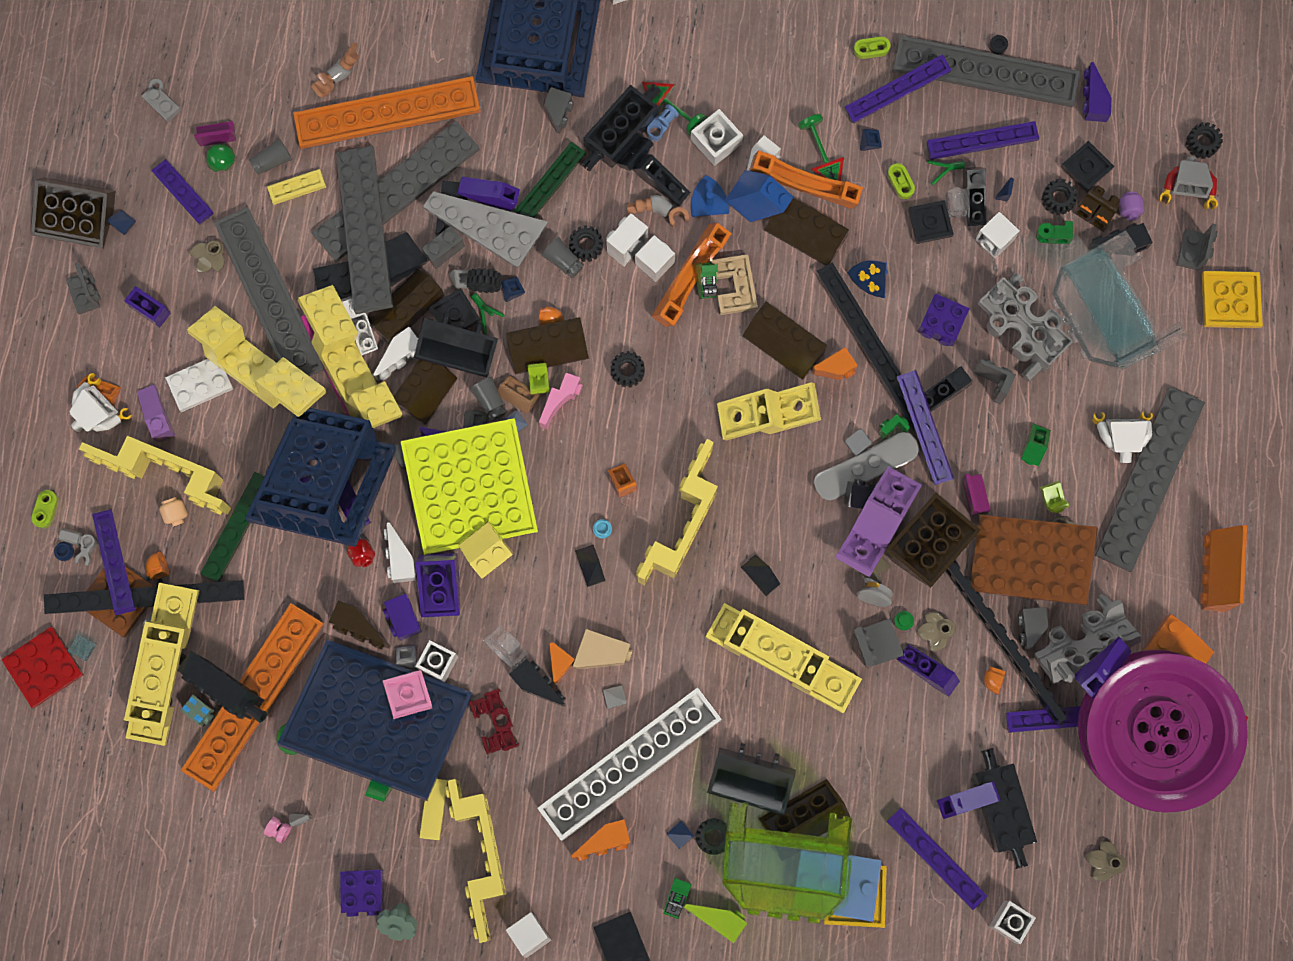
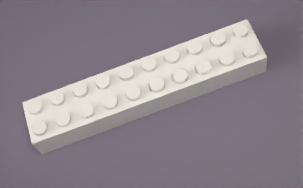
M697 687L539 806L538 810L559 839L563 841L721 722L722 719Z

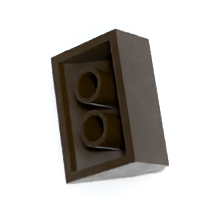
M419 359L393 397L401 410L426 425L457 381V377L442 365Z

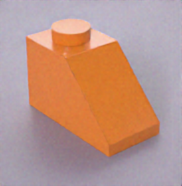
M846 347L815 365L812 373L836 380L849 379L856 374L855 371L858 365Z

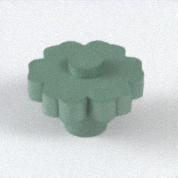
M399 903L391 911L383 910L379 913L376 927L381 934L388 935L390 939L402 941L403 938L410 940L415 936L418 922L411 916L409 906Z

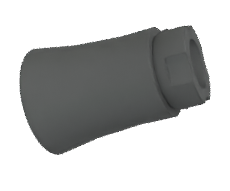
M277 138L272 144L249 159L258 175L293 160L280 138Z
M560 237L554 239L542 254V257L553 263L571 278H574L584 266Z
M493 377L486 378L470 388V391L477 398L486 414L489 415L491 421L499 419L507 413Z

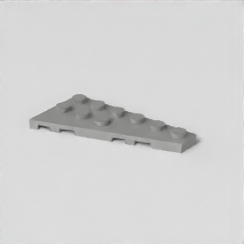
M434 191L423 206L424 210L517 269L548 224L547 221Z

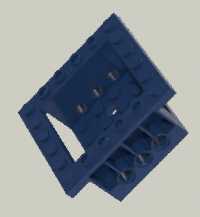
M490 0L476 83L549 93L552 87L571 93L572 96L584 98L601 0ZM577 11L582 13L570 76L567 62ZM538 18L542 22L539 25H533L532 21ZM533 35L539 38L536 42H530L528 39Z
M308 408L300 417L294 414L287 425L246 515L247 522L356 547L396 452V446L377 441L370 420L315 408ZM356 459L369 460L371 462L344 523L336 506ZM313 460L318 461L314 466L308 465ZM307 476L311 477V479L308 482H301L303 478Z

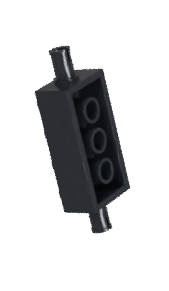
M652 83L644 94L630 85L583 137L584 147L591 152L585 161L581 163L585 169L587 168V171L590 172L599 160L613 168L634 142L647 130V127L655 117L659 116V106L652 101L661 92L656 84Z
M190 651L187 656L181 652L180 667L177 671L183 675L181 678L184 681L194 685L198 691L208 695L212 701L222 705L226 711L241 719L244 717L250 720L254 718L259 723L266 719L267 712L260 708L265 701L263 698L204 657L193 651Z
M994 748L983 750L981 753L986 769L971 775L975 787L994 781L1001 800L981 807L993 850L996 853L1007 850L1011 851L1015 868L1026 867L1028 863L1023 848L1025 845L1036 843L1037 839L1015 765L1013 763L1000 767L997 764Z

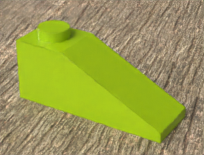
M691 904L684 905V908L732 943L736 941L747 925V922L744 921L746 917L737 910L733 913L723 909Z

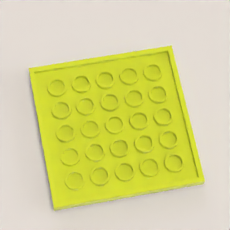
M515 418L401 441L424 555L459 548L458 545L487 522H490L502 539L538 532Z

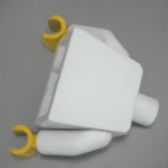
M94 373L88 375V382H84L73 392L70 414L75 421L71 426L77 432H81L83 428L87 432L91 430L96 432L109 430L121 423L122 419L129 420L132 418V414L128 417H123V412L127 411L128 408H123L120 411V415H116L118 411L95 387L101 383V379L98 378L95 382H92V378L95 377Z
M1143 411L1139 415V419H1106V422H1103L1105 418L1103 412L1100 414L1102 419H1097L1094 413L1092 421L1094 424H1097L1100 437L1110 450L1120 452L1121 463H1131L1132 452H1141L1142 448L1147 445L1152 437V424L1150 420L1153 414L1151 412L1147 415V418L1144 416Z

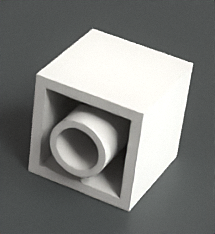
M998 212L979 231L975 240L996 259L1016 239L1020 230Z
M655 235L635 254V264L655 282L675 263V253Z
M429 640L415 667L442 682H446L458 656L456 653Z
M1003 901L989 927L1013 943L1021 944L1036 917L1011 901Z
M532 912L506 929L521 955L526 958L551 941V938Z

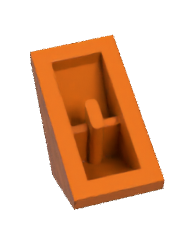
M625 463L608 470L619 498L637 491V484Z
M551 642L549 644L553 682L557 684L573 666L575 659L554 642Z

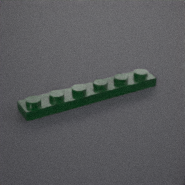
M570 142L513 213L535 218L584 158L586 152L573 142Z
M254 471L202 569L201 575L215 582H220L251 524L247 522L246 515L264 478L263 475Z

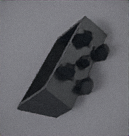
M445 312L442 322L423 317L413 358L488 377L498 338L481 334V322H477L475 330L471 331L463 329V320H460L459 327L447 324L449 314Z
M741 743L738 753L719 747L707 793L784 815L795 779L796 769L779 765V754L775 753L773 763L761 760V753L758 752L756 758L744 755L745 744Z

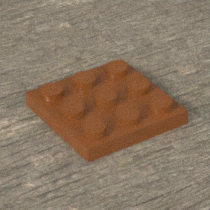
M125 566L130 588L154 587ZM104 568L87 591L109 590ZM147 607L135 608V611L115 615L114 610L87 612L125 638Z

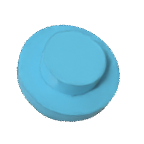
M600 519L594 523L593 533L596 537L604 539L610 536L612 526L609 521Z

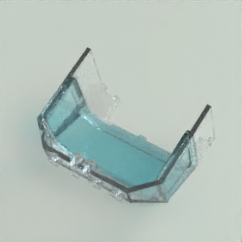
M1126 230L1062 266L1052 293L1055 298L1052 302L1056 309H1061L1064 314L1061 317L1062 322L1066 327L1070 325L1071 328L1068 330V333L1072 336L1075 343H1080L1082 347L1080 352L1083 358L1119 371L1188 337L1182 329L1180 322L1160 333L1155 327L1123 270L1143 258L1141 253H1135L1133 248L1136 245Z

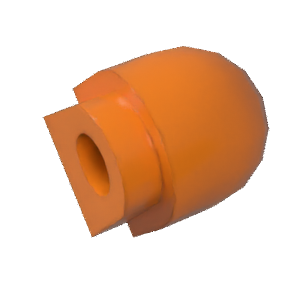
M546 306L540 309L539 325L564 321L561 311L557 308Z
M160 551L152 554L146 561V575L151 580L168 576L169 568L164 555Z
M989 666L988 671L985 670L984 683L989 691L999 695L1006 671Z

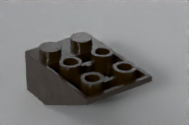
M339 600L337 601L329 623L333 625L332 629L343 635L350 633V636L363 643L365 640H368V643L375 648L382 650L385 647L389 649L388 643L361 611L354 606Z

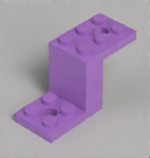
M888 466L835 558L870 577L922 485Z

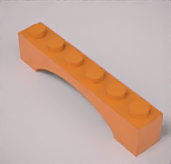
M760 150L753 156L749 171L770 175L781 185L849 209H853L858 205L863 190L862 186L847 181L832 180L805 172L782 162L774 155Z
M718 222L708 224L651 317L665 327L676 324L684 311L685 302L697 281L696 264L709 263L718 251L724 247L732 234Z

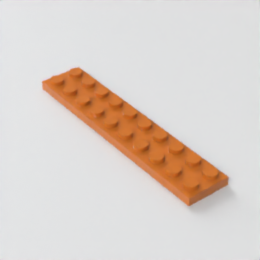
M471 76L294 112L293 115L299 146L301 149L481 113L474 78Z
M290 603L239 681L265 700L260 708L266 712L324 626V623ZM222 706L180 771L215 792L260 723L254 718L251 720L246 717L241 719L226 711Z

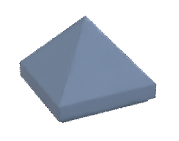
M518 410L503 419L515 418L518 432L528 426Z

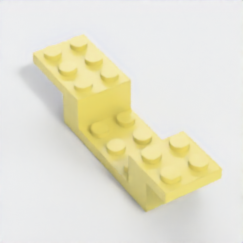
M331 285L298 297L297 301L314 331L311 343L350 416L370 420L372 428L400 418L402 412L386 382L376 383L357 348L355 341L358 331L334 286Z
M216 306L187 329L188 334L202 343L207 359L273 409L281 403L296 416L300 417L326 393L323 386L284 357L276 363L245 340L242 326Z
M129 436L126 437L118 456L83 442L79 448L84 453L83 456L88 458L89 461L97 465L107 466L106 468L114 472L120 471L131 479H135V477L142 479L150 461L160 466L164 464L168 469L176 473L181 471L186 474L185 476L191 478L184 491L189 497V501L201 508L206 506L211 512L218 515L222 513L229 514L231 507L223 500L216 498L223 479L212 470Z
M707 439L705 444H700L696 452L697 459L696 461H691L688 468V477L684 476L679 486L681 498L695 504L691 517L693 519L691 522L687 521L683 529V539H678L675 550L656 541L653 546L649 545L645 553V562H641L636 570L638 583L645 586L653 569L673 579L675 578L717 494L718 486L700 478L713 451L714 442Z
M159 583L151 621L144 624L124 720L129 721L126 734L127 739L163 746L167 744L175 707L170 706L181 651L188 646L199 590Z
M726 603L723 604L705 637L738 656L742 654L791 681L793 687L842 714L845 712L862 678L829 661V656L746 610L742 609L740 612Z
M453 779L448 781V786H445L447 798H450L452 801V806H449L451 818L458 822L480 818L477 821L479 833H483L484 840L481 841L483 853H487L488 860L485 861L487 873H491L489 877L467 881L468 886H465L467 899L471 898L472 906L469 907L471 919L475 918L476 927H473L474 937L479 939V943L491 940L483 900L506 895V889L487 795L479 794L463 798L460 781Z

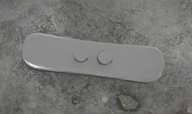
M898 433L871 449L818 473L814 479L816 491L823 499L834 500L846 493L848 481L854 482V479H860L867 483L883 475L888 466L896 469L912 461L919 451L916 439L910 433Z

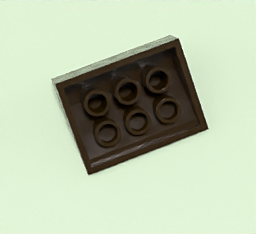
M45 177L36 179L31 235L104 248L110 226L107 220L113 215L116 191Z
M935 493L886 548L883 554L904 571L931 588L981 529L939 494Z

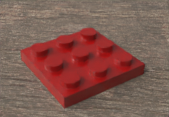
M52 626L1 659L31 708L37 707L84 675Z

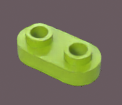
M885 37L860 39L855 43L854 54L859 59L882 57L888 54L891 44Z
M899 163L891 165L887 175L897 196L901 199L911 198L915 191V185L905 166ZM894 173H898L900 176L896 177ZM902 189H907L908 192L904 193Z
M44 490L38 495L31 518L35 526L44 529L52 524L59 502L57 494L50 490ZM49 496V501L44 502L45 497ZM43 515L44 518L41 521H39V516Z

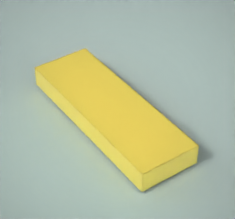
M317 169L267 186L273 205L326 188L321 170Z
M437 779L428 801L424 802L420 838L440 840L446 800L445 786H448V780Z

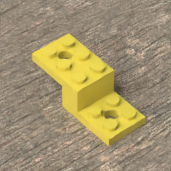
M812 382L780 392L764 389L717 403L722 437L726 441L759 431L773 434L821 420L815 383ZM801 401L803 404L802 409L797 411L796 404ZM740 412L742 415L741 420L736 422L735 416Z

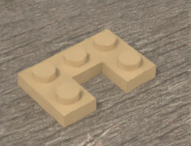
M748 254L711 260L712 263L718 264L717 280L733 277L735 293L717 296L720 315L757 310L758 305Z

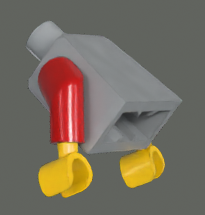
M1194 156L1187 157L1180 162L1179 166L1174 167L1168 173L1163 187L1165 190L1158 199L1160 203L1163 196L1167 197V205L1171 200V190L1172 194L1208 198L1204 202V209L1207 210L1209 208L1210 202L1212 203L1213 210L1218 206V201L1214 198L1217 194V178L1209 171L1206 163L1197 162Z

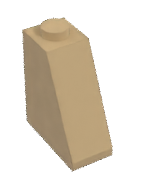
M586 629L573 668L578 670L625 665L626 661H630L633 650L630 649L631 644Z

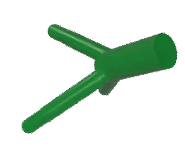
M927 161L928 164L946 168L931 182L932 186L950 170L965 168L964 161L953 163Z
M475 293L471 296V299L480 309L483 334L487 335L484 311L490 316L496 314L504 317V314L487 306L479 295Z

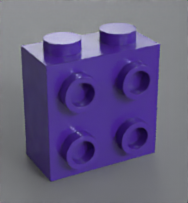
M935 293L918 332L925 338L938 340L941 345L953 346L970 308Z
M383 870L340 872L341 913H346V917L359 916V912H367V916L379 915V911L384 910Z

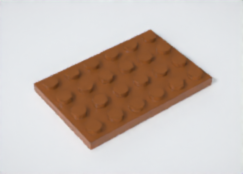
M980 515L978 528L981 531L977 534L971 574V587L975 592L1088 606L1098 531L1096 526Z

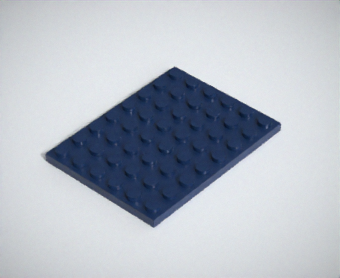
M326 640L277 744L282 748L428 801L469 705V701L472 698V692L423 675L432 709L393 719L383 680L415 671Z

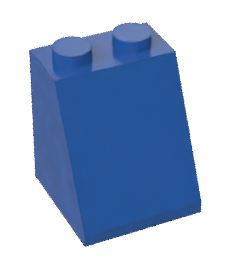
M744 170L725 201L747 221L753 222L783 213L793 199V196L770 175Z

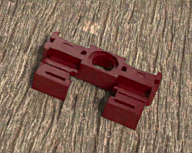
M500 689L485 693L483 698L469 701L474 718L478 719L480 715L484 713L489 715L490 713L497 734L493 733L494 736L489 738L487 736L481 737L487 755L501 750V747H505L502 750L506 752L520 745L515 742L511 730L514 726L507 707L504 708L499 695V692H502ZM499 715L507 717V723L503 726L498 725L496 722Z

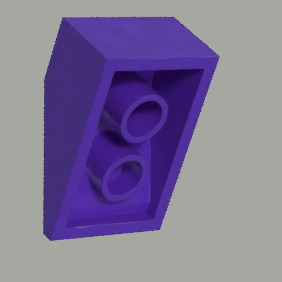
M457 553L419 555L416 560L421 618L459 616L460 587Z

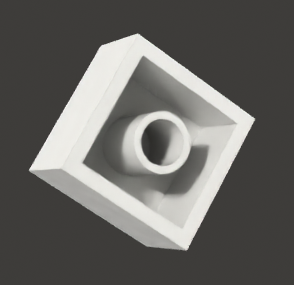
M718 109L691 131V141L715 166L742 145L743 134Z
M633 214L624 217L619 222V227L615 231L612 230L606 237L607 253L625 267L648 241V227Z

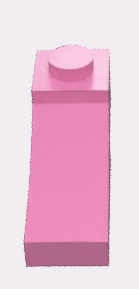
M566 373L560 389H551L539 420L541 428L547 429L561 406L570 399L575 400L576 395H580L583 387L580 377Z

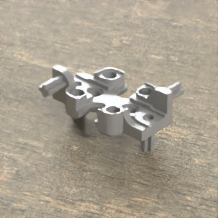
M1014 273L1008 280L1003 277L978 302V305L990 318L986 327L987 331L994 338L1000 337L1008 328H1015L1019 331L1020 340L1012 347L1014 350L1012 354L1020 361L1031 359L1032 363L1021 373L1025 380L1031 381L1039 371L1044 373L1072 344L1073 340L1060 329L1063 322L1062 317L1052 308L1042 317H1036L1031 313L1030 306L1037 300L1038 296L1029 287L1024 286L1016 289L1024 279L1021 278L1020 274ZM1019 296H1025L1027 301L1020 300ZM1008 305L1014 306L1016 313L1009 314L1006 311V307ZM993 321H999L1002 327L995 326ZM1047 321H1052L1055 327L1049 326ZM1034 332H1043L1044 339H1036ZM1021 347H1027L1030 353L1023 352Z
M1099 595L1096 601L1102 607L1103 614L1100 611H1089L1082 615L1083 624H1081V628L1086 633V637L1082 640H1072L1062 628V625L1053 628L1049 632V645L1034 654L1038 664L1049 676L1051 684L1056 683L1059 685L1062 679L1065 682H1073L1072 679L1076 677L1075 674L1090 662L1093 656L1098 655L1118 637L1122 639L1129 649L1142 642L1141 635L1137 629L1126 619L1123 603L1119 599L1112 602L1107 595ZM1104 637H1108V638H1109V639L1106 640V641H1103V642L1100 641V640H1101L1102 638H1104ZM1068 654H1075L1069 658L1065 657Z

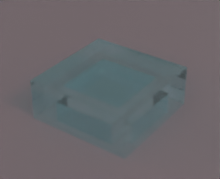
M77 635L68 652L87 662L97 644Z

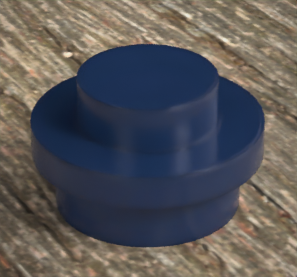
M61 542L55 547L54 555L60 561H68L74 555V548L70 543Z

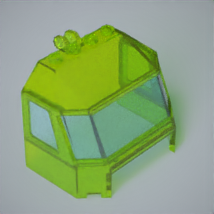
M748 802L742 803V807H738V803H730L722 883L742 909L747 910V914L759 916V912L767 913V917L782 920L783 915L788 916L787 919L789 921H799L800 918H807L809 923L820 924V920H827L848 903L856 830L853 818L843 816L841 820L836 818L837 814L830 813L827 838L746 828Z

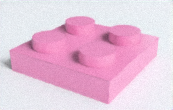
M421 670L383 680L393 719L432 709Z

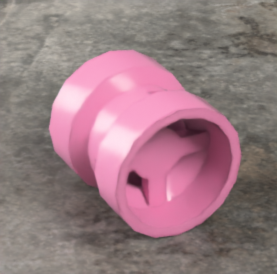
M272 817L265 828L264 834L268 837L273 836L277 842L282 844L289 835L292 826L287 823L283 824L280 822V819Z

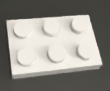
M209 359L165 377L180 412H184L234 389L227 373Z

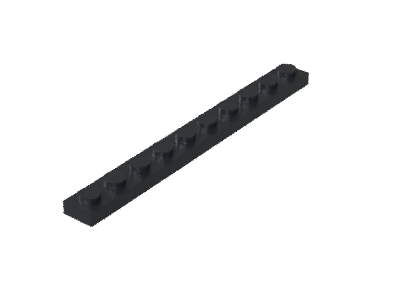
M833 262L817 270L816 275L902 416L909 422L910 429L912 431L915 430L897 376H900L901 373Z
M955 560L945 572L1055 724H1060L1067 719L1065 716L1066 711L1060 704L1057 705L1054 701V695L1051 690L1045 688L1041 683L1042 678L1037 672H1033L1030 668V662L1027 657L1019 653L1016 642L1013 639L1010 640L1006 635L1005 627L1001 623L998 624L995 620L994 612L991 608L985 606L983 597L978 591H974L971 587L970 579L966 575L963 576L960 571L961 568Z
M244 580L174 585L199 590L197 604L245 600ZM158 586L130 588L135 608L154 607ZM109 590L44 594V614L114 610Z

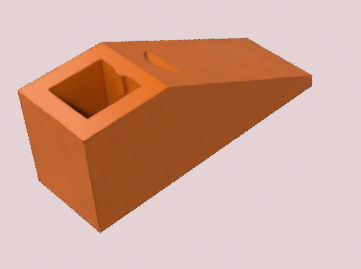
M625 819L605 824L571 855L572 859L577 858V861L589 859L588 855L596 853V856L608 854L607 849L615 848L616 851L627 849L630 839Z

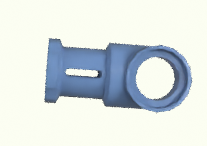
M667 104L664 107L665 110L659 116L657 115L647 127V137L650 140L659 141L669 127V123L679 116V113L673 106ZM657 128L660 130V134L654 136L650 133V130Z

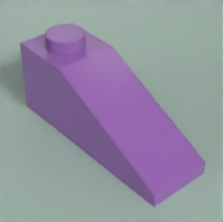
M154 384L137 391L151 437L159 443L176 436L156 385Z

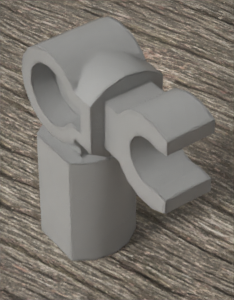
M62 528L59 534L60 541L77 546L81 544V552L76 556L75 562L80 563L81 559L85 557V565L90 566L92 562L90 555L93 553L94 548L97 547L98 539L90 534L83 536L80 532Z

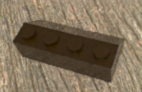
M793 198L783 213L770 217L764 231L826 266L833 261L847 238L849 229Z
M419 269L416 270L392 293V308L373 311L367 317L371 328L390 345L393 337L406 328H411L429 310L431 305L438 302L444 296L443 290L429 275Z
M767 301L755 314L742 337L802 380L817 363L827 347L824 342Z
M580 317L506 333L515 375L528 372V365L546 363L547 368L589 359Z
M826 779L789 800L784 815L769 812L760 817L759 821L774 847L783 858L851 817L844 801Z

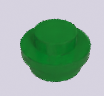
M901 611L895 616L894 623L899 630L906 631L913 626L914 618L911 613Z

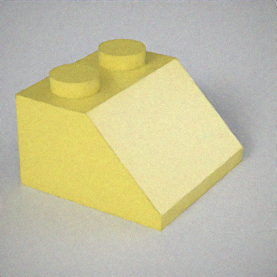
M487 522L458 545L469 564L481 578H484L513 555V551L490 522Z

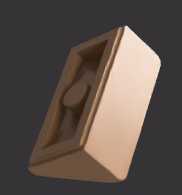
M510 375L498 388L501 398L527 414L540 397V394H531L528 386Z

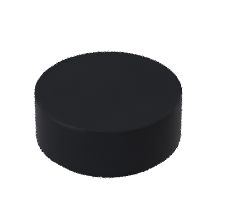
M1002 35L994 36L989 43L990 51L997 55L1003 54L1008 47V40Z

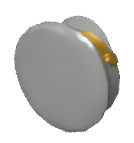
M868 577L863 579L866 585L857 593L859 600L877 607H887L892 604L893 592L888 587Z

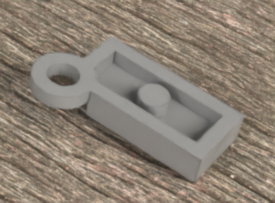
M153 79L149 83V90L142 95V98L168 123L181 109L163 92L164 84L162 81ZM154 84H159V88L154 89Z

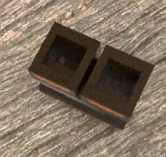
M1097 185L1088 192L1076 208L1074 214L1088 222L1094 212L1098 210L1090 224L1104 232L1119 208L1117 206L1120 199L1115 195H1111L1109 200L1104 199L1102 195L1105 190Z

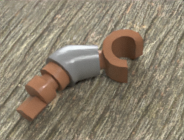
M357 43L351 44L344 57L339 59L327 71V75L324 72L316 75L319 80L314 82L311 88L319 97L322 98L328 95L334 89V84L346 79L351 74L354 63L359 58V55L355 52L358 48Z
M651 195V198H646L645 201L636 199V203L627 204L628 214L641 213L647 210V212L653 211V213H659L664 217L668 216L672 228L676 225L673 219L677 215H682L685 218V222H689V214L686 209L682 207L674 208L664 196Z

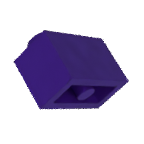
M136 286L124 300L131 309L159 328L171 314L163 304Z
M406 593L384 602L386 608L383 611L386 619H391L393 626H390L393 637H398L401 641L422 632Z

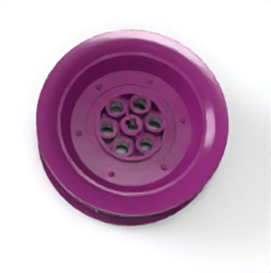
M1145 650L1131 653L1123 665L1105 681L1094 698L1087 692L1085 693L1078 716L1080 747L1087 764L1096 777L1125 801L1137 807L1155 812L1186 811L1214 799L1236 776L1243 762L1247 747L1246 715L1238 695L1229 682L1209 665L1197 659L1166 650ZM1157 706V715L1151 716L1150 709ZM1176 709L1178 717L1172 720L1170 713ZM1140 722H1145V729L1139 732L1137 725ZM1160 726L1165 728L1162 730L1163 734H1160L1158 732L1160 730ZM1184 728L1185 736L1178 738V731ZM1149 740L1152 741V748L1145 750L1144 744ZM1172 744V751L1166 754L1164 751L1165 746Z

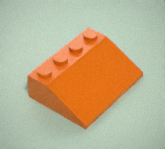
M1247 525L1211 530L1204 536L1203 546L1205 547V554L1202 557L1204 573L1201 576L1203 592L1200 595L1202 610L1227 612L1244 604Z
M1172 614L1162 620L1141 650L1176 652L1197 659L1205 664L1214 653L1195 632Z

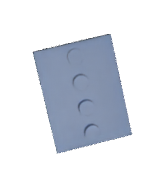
M801 847L792 908L873 922L881 860Z

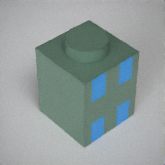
M192 695L180 710L200 726L208 725L214 718L213 714L215 712L213 708L195 695Z

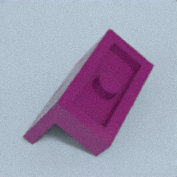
M233 121L196 127L197 134L194 135L200 147L236 141Z
M965 474L962 482L970 516L990 512L982 474L974 476Z

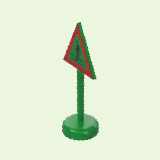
M642 81L645 92L652 83L660 88L661 92L652 100L656 105L660 106L662 102L673 106L682 117L689 121L686 128L689 136H691V131L707 119V116L703 113H698L691 118L666 98L676 84Z
M815 114L803 119L798 123V127L800 130L811 128L825 163L811 170L818 176L841 181L844 157L829 162L815 126L823 121L822 114Z

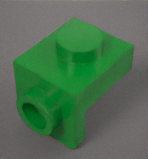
M896 414L890 421L886 419L879 426L881 430L878 434L884 439L896 427L902 432L907 433L910 428L909 422L903 416L899 417Z

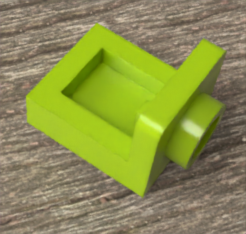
M547 364L528 365L531 394L550 392Z
M1059 481L1040 487L1047 510L1053 513H1060L1064 511V508L1070 507L1069 502L1064 498Z

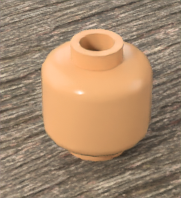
M174 497L161 502L162 506L159 507V511L165 524L172 523L174 527L184 523L183 519L188 516V513L181 499Z

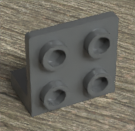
M1212 223L1205 233L1189 229L1184 230L1176 266L1199 271L1203 265H1206L1208 259H1211L1214 253L1212 243L1215 242L1218 231H1215L1216 224Z
M78 262L75 263L78 275L68 278L66 281L76 311L80 315L100 308L99 300H101L98 290L94 289L95 279L92 273H89L87 268Z
M980 359L973 372L997 383L993 393L996 397L993 402L1001 405L1010 390L1016 374L1012 373L1008 368L995 366L994 362L987 359Z
M891 619L864 628L854 629L853 632L866 668L903 656V651Z

